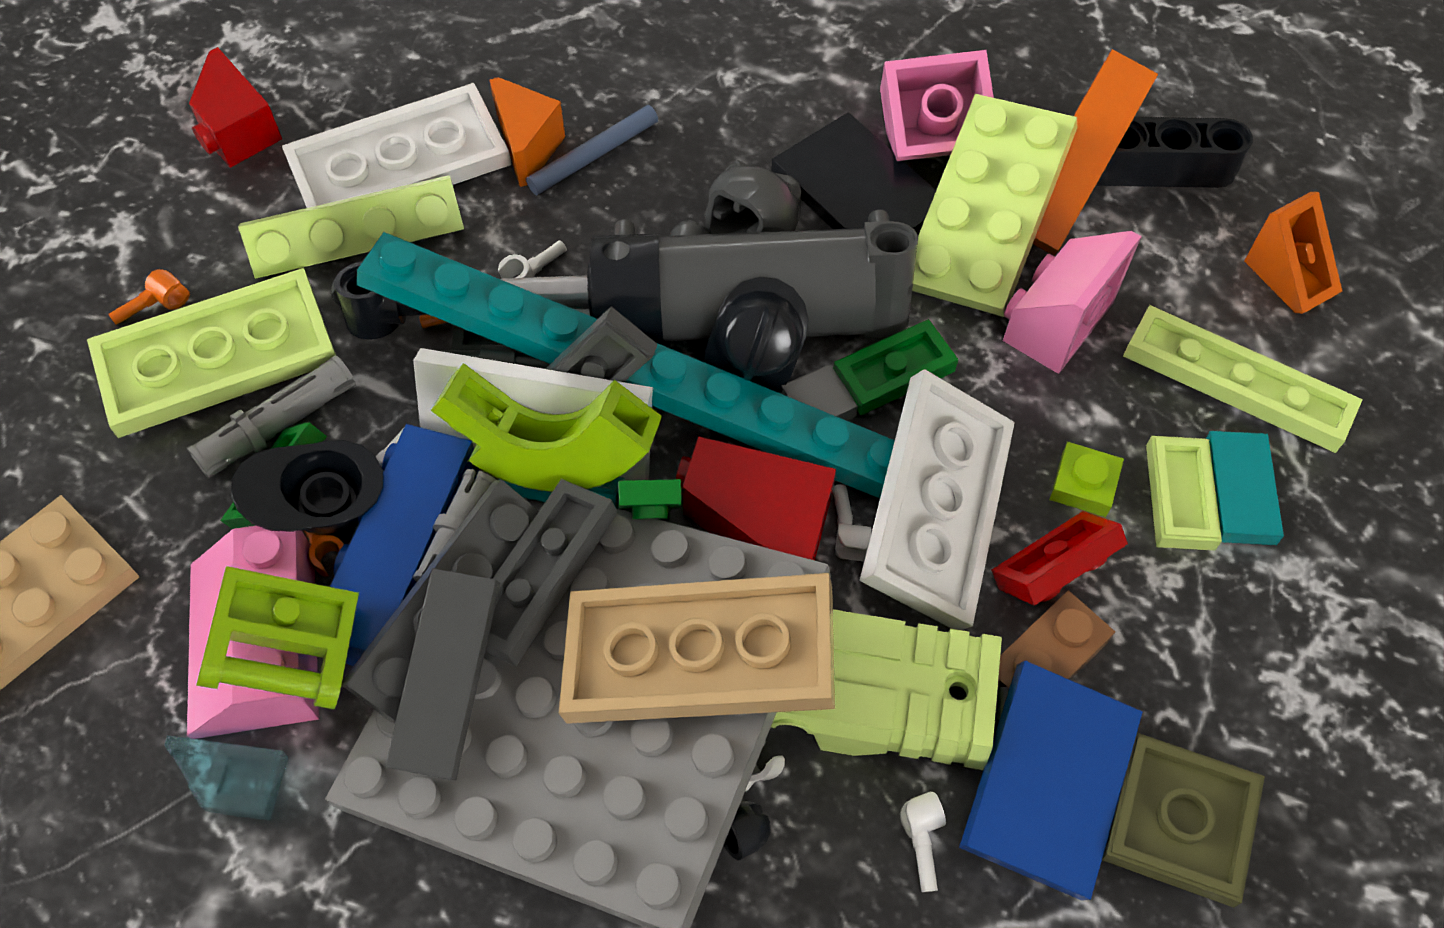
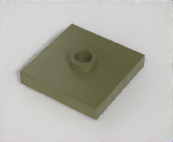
M1137 733L1102 861L1233 908L1238 906L1243 900L1265 776Z

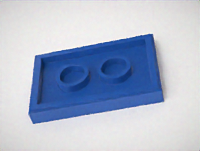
M1028 661L1017 664L995 732L993 748L984 767L959 848L1079 900H1091L1143 712Z

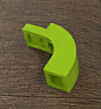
M464 363L451 376L431 409L434 414L447 422L450 427L477 444L468 460L470 463L506 482L525 488L552 492L561 479L589 489L603 485L623 475L649 452L662 418L659 413L616 380L583 409L568 414L540 413L520 405Z

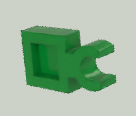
M681 479L618 481L619 509L631 512L632 520L668 519V511L680 508Z

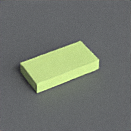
M1151 436L1146 445L1156 547L1215 551L1222 542L1209 439Z

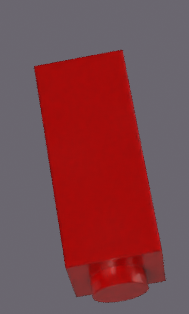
M698 436L692 458L683 456L676 474V479H681L683 514L708 533L816 560L832 499L836 469Z

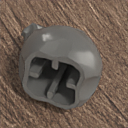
M737 160L730 164L712 183L705 213L706 228L709 234L795 231L801 212L800 185L789 175L774 173L754 165L748 166Z

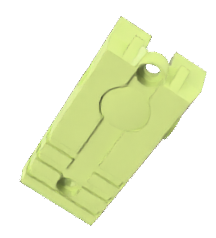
M833 609L835 709L777 712L771 727L792 725L802 728L807 734L815 736L820 750L852 756L886 754L887 751L899 752V756L919 759V756L932 758L931 761L950 765L952 762L963 763L964 767L984 770L993 748L1002 637L987 634L973 637L969 636V631L957 629L942 632L937 631L938 626L918 623L917 627L906 626V621ZM954 686L961 687L966 692V698L963 700L954 699L950 695L949 689Z

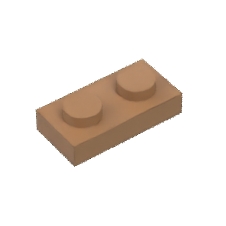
M1068 590L1000 655L998 687L1010 688L1016 666L1023 661H1028L1071 680L1111 640L1116 631Z

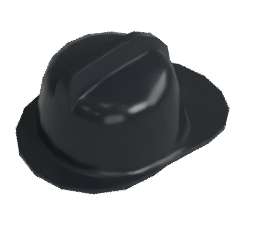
M757 277L742 281L728 292L719 308L705 349L704 363L780 393L783 390L781 385H786L792 376L807 335L809 318L803 299L792 286L776 278Z
M346 440L277 447L257 452L240 464L232 477L231 497L238 512L256 526L270 531L294 532L304 530L316 535H333L350 528L358 520V517L363 516L377 503L383 489V469L372 452L360 444Z

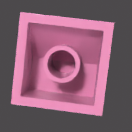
M987 50L884 62L880 86L886 135L897 161L951 155L974 95L979 94L994 98Z
M1133 231L1074 238L1069 239L1056 257L1047 254L1033 275L1032 282L1034 284L1028 291L1020 288L1008 303L1004 317L1009 319L1003 341L1059 374L1114 303L1142 236Z

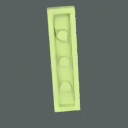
M448 175L240 223L238 228L256 279L370 252L383 232L405 241L413 242L463 230L464 226L451 177Z
M1151 305L1146 310L1123 357L1334 453L1345 442L1363 400Z

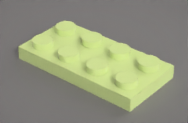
M979 94L974 95L918 235L912 291L1004 317L1005 309L1014 294L1078 128L1077 117Z
M304 268L87 339L108 424L118 438L312 372L336 355Z

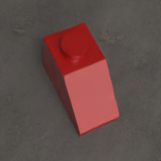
M218 47L210 50L189 102L198 122L197 125L192 127V130L201 146L209 155L216 151L231 168L282 140V136L266 100Z

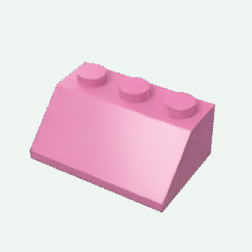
M259 526L235 528L191 564L187 736L191 740L319 720V707L313 705L314 699L219 683L218 689L196 686L226 566L315 584V568L309 558V548L311 545L302 530L294 532L270 531ZM229 641L226 656L318 672L316 656Z

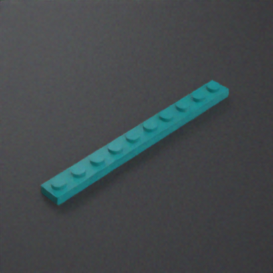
M385 232L382 233L357 269V286L549 364L597 320L587 314ZM660 344L657 345L653 357L625 381V383L653 387L652 406L767 453L836 469V481L877 498L881 497L895 442L891 438Z

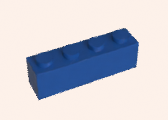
M406 424L397 444L392 443L387 448L382 463V492L377 503L363 516L358 517L359 525L350 544H344L338 552L334 564L335 577L330 585L333 588L359 593L346 664L355 665L417 583L414 581L413 575L419 569L436 534L432 527L439 514H446L463 480L462 476L466 469H474L476 472L474 478H477V474L481 469L468 461L474 451L471 440Z

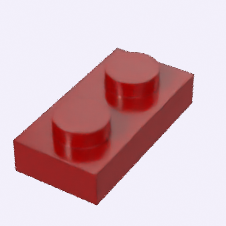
M1082 511L991 569L999 590L1035 606L1039 602L1054 598L1059 594L1062 587L1085 572L1101 567L1109 556L1128 545L1121 523Z

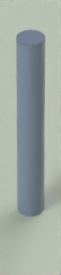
M650 105L644 106L526 178L528 187L536 196L657 123L658 116L655 110Z

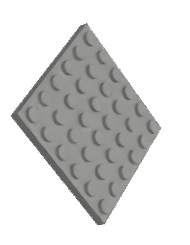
M524 498L539 511L545 503ZM616 508L617 515L518 665L515 667L485 652L457 780H447L385 768L395 723L390 722L374 710L325 800L336 809L643 927L690 928L777 712L566 724L559 714V702L570 591L829 573L831 578L828 564L658 519L632 520L631 512Z

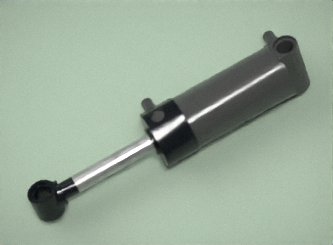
M884 210L871 212L868 216V222H864V228L676 236H660V233L635 234L634 224L629 220L623 219L615 223L614 235L593 236L591 238L590 264H588L587 275L504 278L501 280L572 309H589L590 316L599 319L610 307H613L655 343L664 345L665 342L709 340L719 308L728 292L742 281L757 277L776 278L792 286L803 299L809 318L806 336L863 334V339L888 338L907 329L909 324L918 235L907 224L889 221V215ZM362 262L353 263L345 267L337 274L334 280V288L347 329L353 336L360 339L372 340L385 337L398 328L399 324H404L406 316L429 315L357 286V269Z

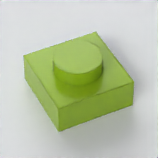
M1067 442L1060 459L1049 500L1106 517L1113 504L1124 459Z

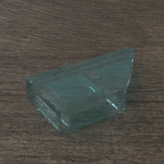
M167 735L164 745L188 782V787L200 807L211 813L270 821L289 758L283 751Z

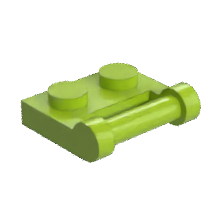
M226 566L196 686L218 689L219 683L314 699V706L334 710L342 685L359 593ZM229 641L323 658L321 672L226 656Z

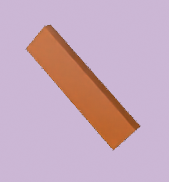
M1113 49L1111 50L1074 114L1077 117L1078 128L1033 244L1054 256L1059 251L1157 78L1158 73Z

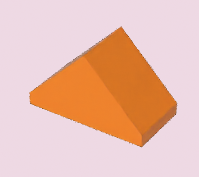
M499 77L490 79L496 116L509 150L519 186H527L526 178L543 168L565 138L561 101Z
M1309 192L1270 213L1244 260L1294 313L1303 314L1342 292L1319 192Z

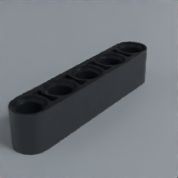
M1134 117L1096 186L1226 187L1236 178L1253 143V135L1244 123L1235 119Z

